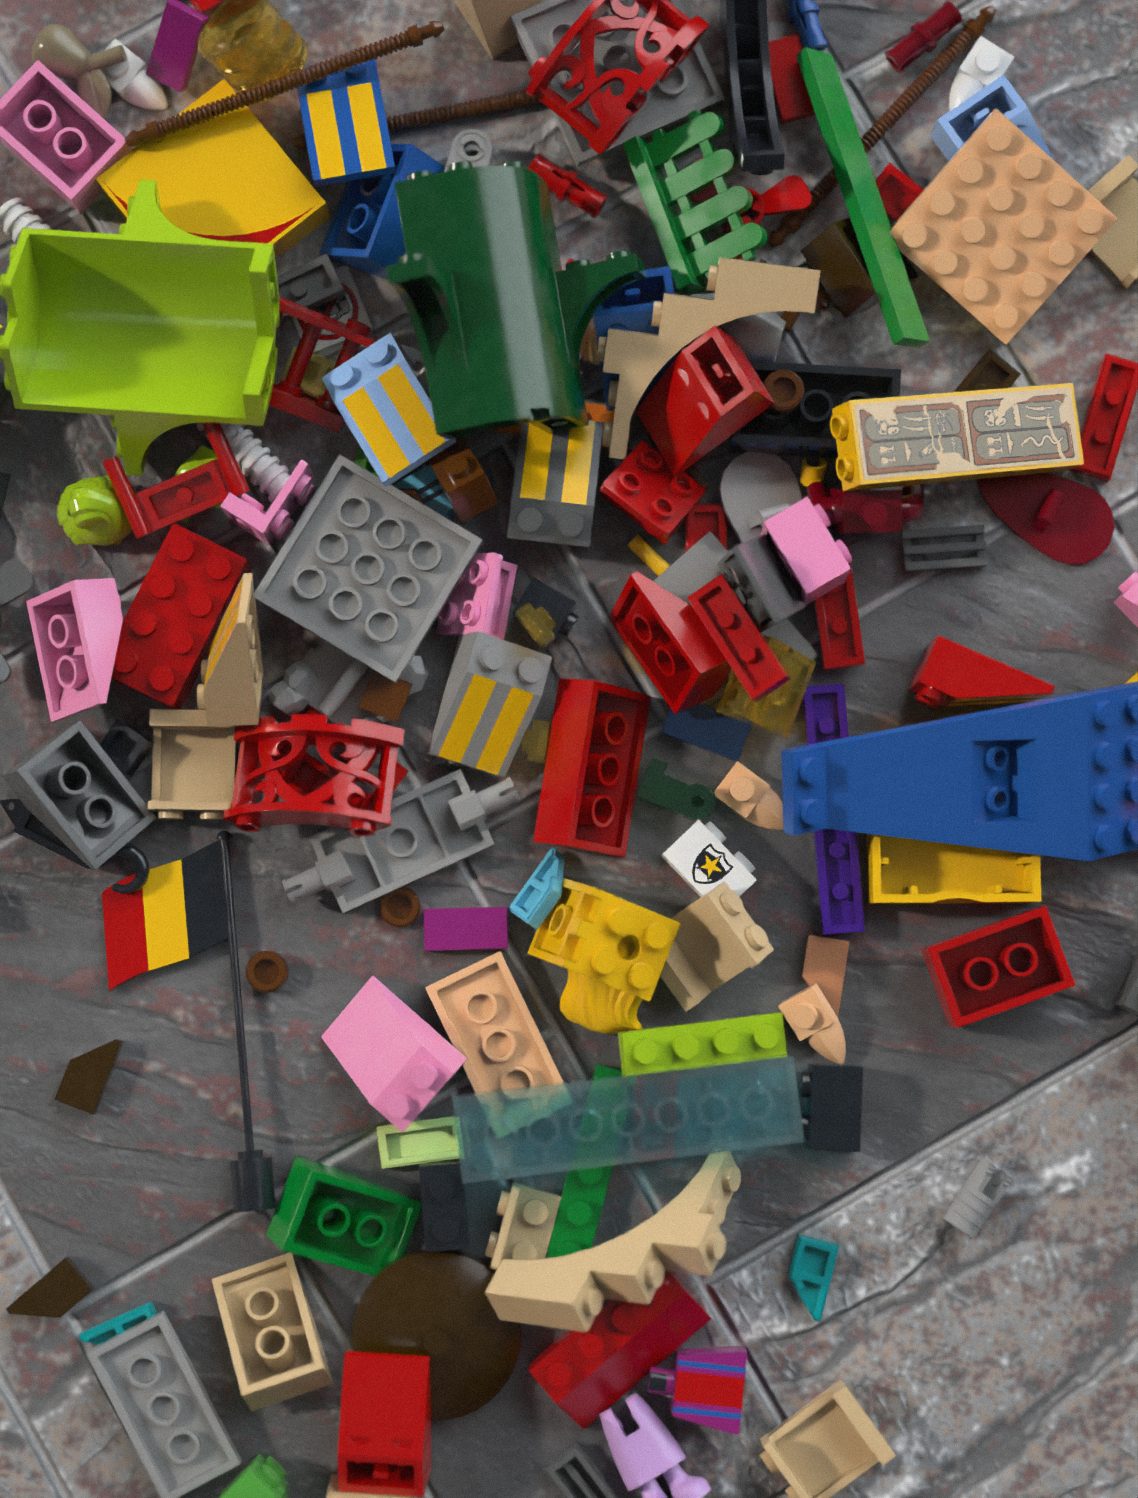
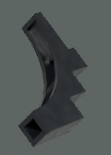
M720 0V21L724 30V81L729 94L730 148L738 156L742 172L749 171L753 175H768L773 170L784 169L785 153L780 138L773 95L767 0Z

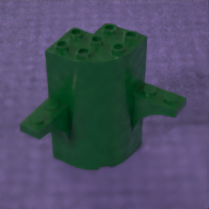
M460 161L448 165L447 171L434 174L430 171H417L408 174L407 180L394 183L406 255L398 259V264L385 266L388 284L393 287L402 300L419 343L427 376L436 434L449 440L524 423H531L549 434L588 426L579 368L580 349L584 333L595 312L611 295L626 285L646 279L644 262L636 254L631 255L630 251H616L607 254L605 261L590 264L589 260L572 261L565 265V270H562L548 184L534 171L525 169L522 162H509L500 166L473 167L470 161Z

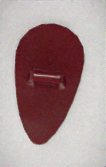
M1047 473L977 479V487L995 516L1031 547L1056 562L1067 565L1086 564L1099 557L1111 543L1115 528L1113 512L1105 498L1092 488L1070 479Z

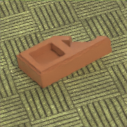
M807 935L801 977L808 986L817 983L838 1017L850 941Z

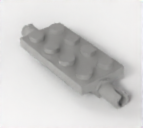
M461 769L393 799L390 809V816L392 817L391 826L375 832L373 836H361L358 839L347 830L345 831L341 827L333 826L309 837L318 861H315L316 866L282 880L283 887L287 891L302 885L301 888L287 894L290 902L294 905L304 898L327 889L328 892H333L342 913L345 914L494 846V841L484 821L488 820L487 815L521 801L516 790L504 796H499L515 788L511 778L508 777L506 780L476 793L475 790L470 791Z

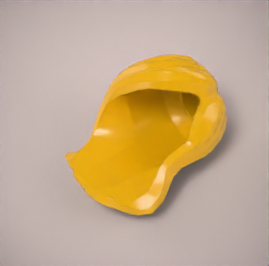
M630 935L623 937L618 943L617 950L621 958L630 956L634 950L635 943ZM568 970L567 984L560 998V1011L566 1019L588 1030L602 1034H615L626 1030L642 1029V1025L637 1019V1011L643 999Z

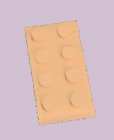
M501 951L425 987L452 1045L467 1058L462 1066L497 1139L573 1103Z

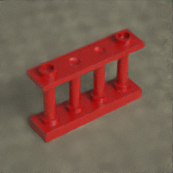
M279 296V323L283 313L307 323L285 380L281 379L279 384L274 383L269 405L339 433L345 424V420L333 402L327 388L324 395H319L316 400L302 394L304 388L300 386L321 330L325 329L345 338L334 369L357 355L360 345L369 347L377 341L378 337L370 334L371 327L362 322L348 318L345 324Z

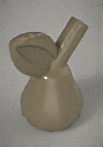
M50 24L39 32L31 50L33 64L39 60L55 76L77 79L79 97L102 118L106 116L111 104V87L102 69L127 61V55L122 45L91 55L71 29L62 24Z

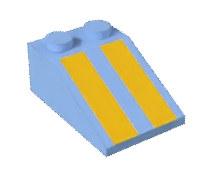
M391 332L322 377L337 409L386 487L456 442L455 438L448 440L436 434L429 390L412 359Z

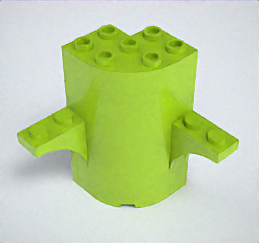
M140 179L135 196H130L128 199L127 222L120 225L119 234L22 228L17 245L11 246L9 254L10 264L7 273H2L0 276V297L6 299L8 307L7 327L5 333L0 334V360H3L5 366V388L7 391H11L15 409L110 415L111 427L117 428L118 432L116 443L117 456L123 458L126 475L138 476L143 475L151 442L165 431L174 427L200 422L264 426L275 379L278 348L275 347V329L279 327V288L273 244L212 240L185 232L168 221L162 214L157 181Z

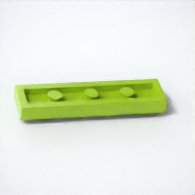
M783 1012L618 1032L621 1068L624 1075L787 1054Z

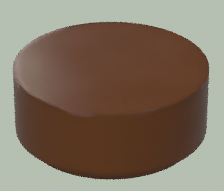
M781 369L772 372L764 381L765 388L775 402L769 407L771 411L781 414L789 413L795 410L801 403L804 396V384L796 373Z
M405 886L382 896L379 903V911L384 921L391 926L399 928L409 926L415 922L421 910L417 894Z
M258 952L247 963L246 978L249 984L257 991L265 993L277 991L288 979V964L276 952Z

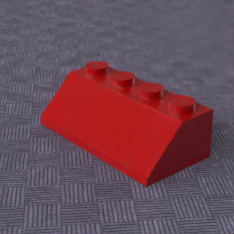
M559 679L533 842L570 850L621 858L626 857L650 695L596 680Z
M665 1271L663 1282L656 1289L650 1304L604 1298L602 1309L595 1316L588 1332L567 1330L529 1363V1372L552 1400L584 1430L602 1412L611 1407L649 1373L650 1367L658 1366L712 1318L672 1271Z

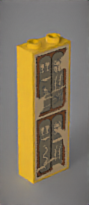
M1073 383L850 400L832 408L833 415L830 420V429L832 436L836 439L838 451L836 473L842 481L843 491L1061 472L1084 465Z

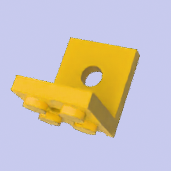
M563 878L561 897L536 930L527 954L650 1002L681 923L595 887ZM630 935L635 943L634 950L630 956L621 958L617 950L618 943L623 937Z

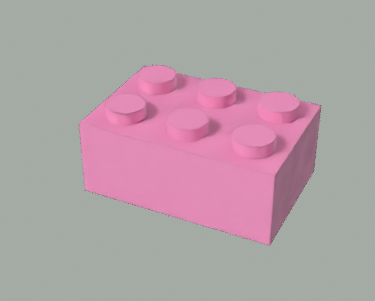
M39 60L0 99V142L80 214L103 192L96 178L133 150L131 146L127 145L124 136Z

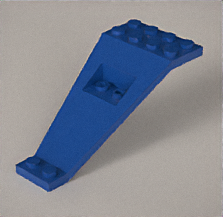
M1138 682L782 750L783 833L795 836L823 829H834L1084 861L1138 849Z

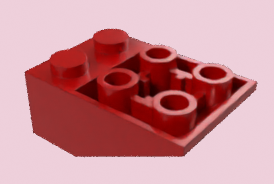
M714 325L680 352L636 412L673 475L677 477L775 402L737 340Z
M345 1351L337 1453L339 1491L424 1497L432 1469L430 1356Z

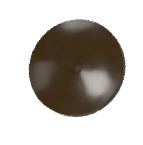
M425 1249L406 1254L392 1261L381 1269L367 1285L354 1314L352 1348L354 1352L430 1356L431 1421L451 1420L470 1414L483 1407L505 1386L513 1373L519 1356L521 1326L518 1322L499 1320L485 1294L496 1273L487 1264L471 1255L456 1250L426 1252Z

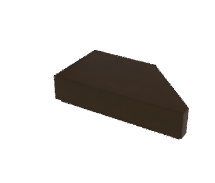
M115 1039L71 1059L54 1100L90 1114H96L124 1041Z
M67 1256L10 1304L6 1311L9 1314L60 1318L95 1288L70 1257Z

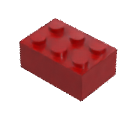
M1047 906L1036 907L920 948L948 1026L952 1028L967 1025L1076 986Z

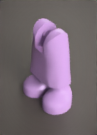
M637 1393L625 1398L634 1421L636 1420L640 1429L627 1436L622 1422L617 1418L611 1407L600 1414L605 1437L628 1491L639 1488L642 1498H668L655 1478L660 1474H663L673 1498H702L711 1490L705 1478L690 1476L681 1468L679 1463L686 1458V1455L661 1419Z

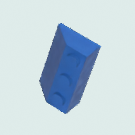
M391 144L396 173L346 182L319 255L327 254L332 261L376 277L387 278L385 266L398 264V259L406 255L394 183L407 180V175L413 172L430 171L434 174L444 172L445 170L444 165L412 144Z

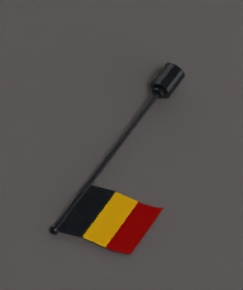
M223 830L217 834V841L181 860L149 869L150 873L147 882L140 890L132 894L114 892L111 885L102 892L109 992L142 973L191 959L229 939L246 1151L238 1152V1160L230 1161L234 1212H249L276 1208L272 1157H263V1149L254 1150L229 839L233 838L229 831ZM136 873L116 882V884H129L135 878Z

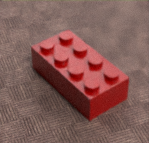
M173 523L122 622L111 679L171 709L181 710L201 671V661L207 659L209 655L211 641L243 574L251 573L253 569L249 560Z

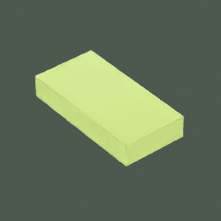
M460 1115L413 1121L403 1133L393 1124L376 1127L382 1169L465 1158Z

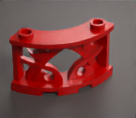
M593 0L562 37L547 58L541 56L532 66L528 73L532 80L525 92L531 97L534 95L590 141L588 146L601 155L618 141L627 126L648 99L642 93L644 91L648 93L658 81L662 83L691 54L710 25L699 15L690 19L668 0H631L634 2V5L631 7H625L621 4L620 0ZM639 7L647 13L645 18L637 17ZM610 8L613 15L601 17ZM612 31H636L634 53L637 62L643 69L640 75L628 69L618 68L609 70L597 78L594 65L595 36ZM646 34L651 35L648 44L653 43L659 47L657 52L649 53L643 48V40ZM580 41L579 58L569 55ZM564 70L571 74V80L563 84V90H574L581 83L584 89L570 103L549 87L556 74ZM619 81L624 85L625 90L619 96L611 93V85L602 94L601 88L610 82ZM588 101L595 118L601 126L598 127L582 114L578 108Z
M292 714L291 721L286 723L275 722L272 716L259 718L258 725H236L233 741L241 744L232 804L230 809L224 810L223 820L236 823L237 829L246 832H259L261 828L282 824H319L349 828L351 833L359 836H373L375 832L391 826L392 817L390 816L398 747L403 745L405 730L352 718L351 726L344 725V723L330 724L327 723V715ZM308 745H316L319 755L325 763L339 773L320 788L302 796L285 782L280 772L294 766L303 757ZM292 746L291 752L284 757L281 754L282 747ZM336 746L346 747V751L340 754L343 760L349 761L348 764L332 757V750ZM377 754H381L378 778L366 771L372 765ZM358 780L376 787L373 812L356 809L350 805L351 800L355 797H361L368 802L365 793L355 784ZM264 794L263 801L256 803V798ZM279 796L285 802H278ZM334 799L336 805H329L326 803Z

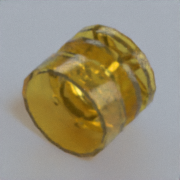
M226 0L211 14L203 26L198 38V51L219 74L225 75L228 83L240 93L242 90L245 92L246 89L255 88L256 85L260 86L261 83L265 85L267 81L269 83L270 80L275 81V78L285 77L286 74L290 76L291 72L294 74L297 70L300 72V69L304 68L308 57V44L286 20H282L281 14L268 0ZM269 96V99L264 98V101L259 100V103L269 101L272 98Z

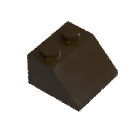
M850 218L832 223L801 250V253L808 262V268L820 270L819 280L830 295L832 305L842 313L844 318L864 312L879 303ZM900 252L911 283L919 275L907 257Z

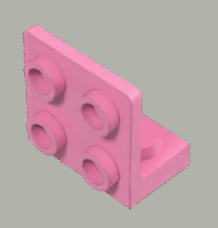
M300 460L267 512L263 510L264 506L245 493H243L241 498H238L229 492L221 508L230 522L271 547L276 539L282 541L286 537L294 523V520L290 519L298 505L304 507L315 492L316 486L312 484L315 478L310 465L304 460Z

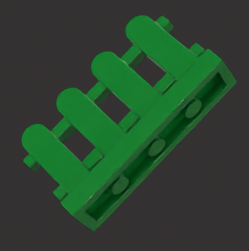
M697 109L688 114L689 122L665 134V131L659 129L652 133L654 141L651 143L638 136H634L622 143L668 266H670L676 287L679 291L689 295L699 294L707 290L703 277L706 276L708 280L710 265L718 266L719 257L737 260L743 257L745 261H753L757 259L754 251L760 249L767 240L766 230L756 223L744 225L740 214L747 211L752 205L753 197L751 192L742 186L729 188L726 177L732 175L738 168L737 156L728 149L715 151L712 141L723 133V119L713 112H706L701 115V112ZM701 148L704 158L679 171L676 160ZM663 167H665L666 173L668 175L667 178L664 177L663 171L661 169ZM715 184L718 195L693 207L690 196ZM677 203L679 204V207H680L681 212H682V214H680V215H679V213H678V211H677V208H676V205H675V204H677ZM729 221L732 232L707 244L703 233ZM690 240H692L696 249V251L694 252L690 245Z

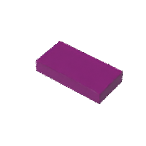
M177 0L167 1L146 75L180 93L187 89L208 16Z
M507 907L424 909L425 951L508 949Z

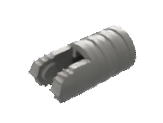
M987 1156L980 1159L942 1218L973 1240L1013 1180L1012 1175L1004 1170L995 1173L992 1180L989 1181L996 1166Z

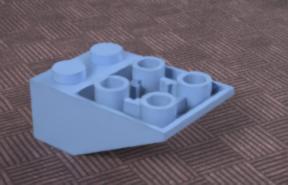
M1002 75L937 119L930 135L949 162L989 114L997 108L1053 159L1028 107L1005 75Z

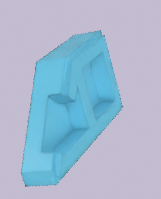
M553 847L546 854L508 909L536 930L562 894L565 856Z

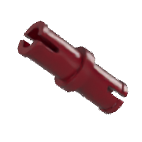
M946 1L942 7L924 22H916L910 28L911 33L892 49L885 52L884 55L889 65L897 73L901 74L905 68L924 52L931 53L937 48V42L943 36L963 22L959 10L950 1Z

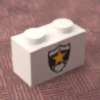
M700 820L695 822L661 855L700 897L723 881L740 897L756 881V878L751 874L755 870L752 863L739 851L732 855L722 844L727 838L710 821L706 825Z

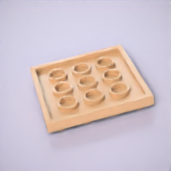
M996 108L891 227L890 233L896 240L898 249L903 255L1006 345L1118 218Z

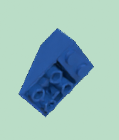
M670 266L645 270L646 279L626 285L611 295L599 307L592 317L597 350L599 336L607 337L609 328L659 334V327L651 326L654 301L663 302L664 293L674 294ZM682 349L666 362L652 379L637 406L641 405ZM599 362L606 410H615V406L608 405L610 381H619V374L603 372L604 362Z

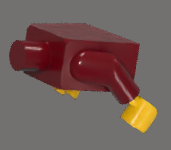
M806 458L802 460L800 482L807 487L808 497L812 505L814 506L819 503L826 512L831 523L827 529L841 533L901 532L904 523L918 520L923 513L924 484L843 491L842 486L827 487L826 483H824L827 466L825 459L819 458L818 467L808 465Z

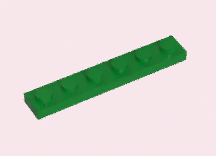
M596 1064L545 1259L566 1256L592 1248L633 1093L636 1074L624 1075L622 1070Z

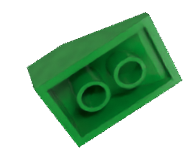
M296 1156L266 1236L282 1251L375 1276L389 1263L404 1255L421 1210L422 1201L340 1169Z

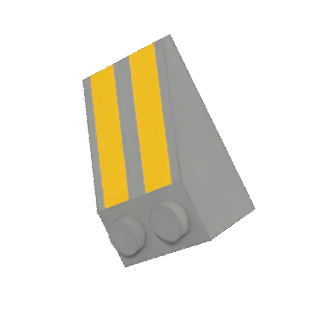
M479 631L460 635L427 754L505 778L542 697L552 657Z

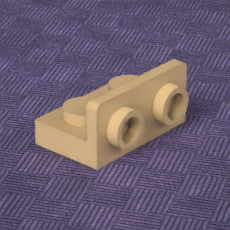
M514 1182L511 1192L502 1190L496 1215L503 1216L500 1233L491 1231L485 1256L493 1258L491 1269L497 1270L502 1259H545L561 1195Z

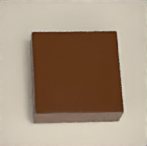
M373 670L358 707L398 722L413 684L399 679L396 684Z

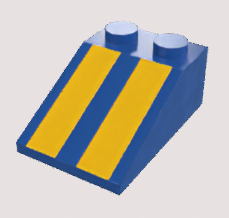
M374 58L373 61L368 60V63L363 62L362 65L358 64L357 67L353 65V68L350 69L348 67V70L343 69V72L338 71V74L333 73L332 76L328 75L327 78L323 76V79L313 80V83L309 82L308 85L304 84L302 87L299 85V88H297L314 187L396 173L377 64ZM304 67V68L295 69V71L298 70V71L300 72V69H304V70H305V67Z

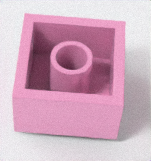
M808 497L764 521L761 535L765 534L806 605L845 583L851 570L848 563L852 561V557L842 540L839 539L835 542L827 530L831 523L819 503L813 506Z

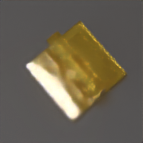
M763 635L791 680L755 703L732 670L716 712L725 717L757 726L775 736L788 739L816 662L779 640Z

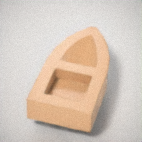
M737 761L714 791L713 796L743 819L756 826L772 830H783V802L770 788L768 783Z
M817 983L782 1001L778 1005L799 1041L805 1039L814 1050L832 1062L840 1065L845 1063L846 1041L842 1026Z

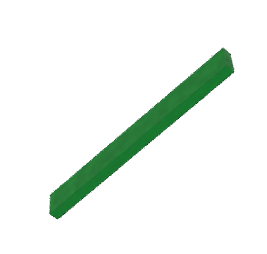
M805 47L796 54V59L892 343L894 345L920 348L928 343L930 339L896 240L890 233L892 228L833 56L830 53Z

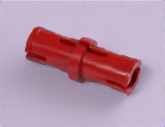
M540 153L536 155L528 168L537 173L548 184V189L556 193V199L561 202L567 200L591 215L594 219L599 215L607 201L608 196L606 194H602L580 180L578 173L573 170L567 172Z

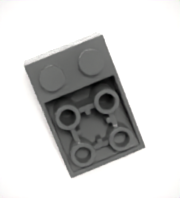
M765 534L733 547L718 562L721 570L717 572V576L723 574L727 578L761 633L807 607Z

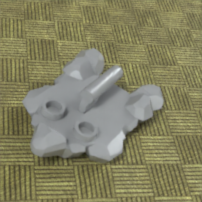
M319 638L318 647L316 649L311 648L304 656L303 663L296 661L285 670L284 680L273 685L270 691L269 701L289 716L297 714L309 704L321 714L327 715L328 719L335 724L344 723V725L351 726L352 718L381 724L390 720L358 707L373 669ZM420 655L413 656L400 679L413 684L409 695L421 691L429 675ZM336 746L335 750L339 754H343L346 751V747Z

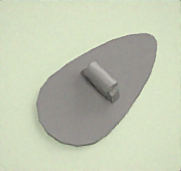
M746 452L734 458L723 471L719 485L721 504L741 544L761 536L764 521L802 500L798 480L790 465L775 454Z

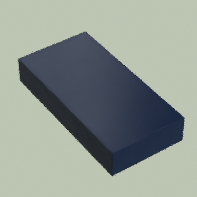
M699 703L676 715L670 708L661 734L737 762L753 723Z

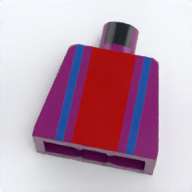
M744 1346L679 1349L676 1352L675 1369L650 1367L648 1393L672 1395L670 1409L672 1416L739 1435L747 1351Z

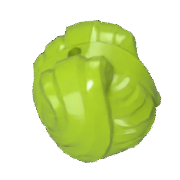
M108 475L81 479L67 486L60 496L59 505L57 506L58 523L63 527L66 536L71 538L72 542L77 546L84 544L99 546L119 545L122 539L133 530Z

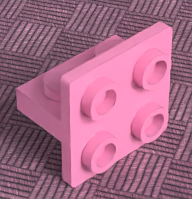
M476 553L439 613L436 633L442 636H460L479 631L504 640L518 565L503 561V556L498 553Z

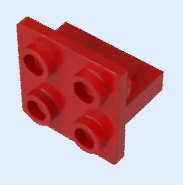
M644 441L636 446L600 487L602 491L601 496L664 545L674 536L689 511L706 492L705 487L684 471L677 477L674 476L663 456Z

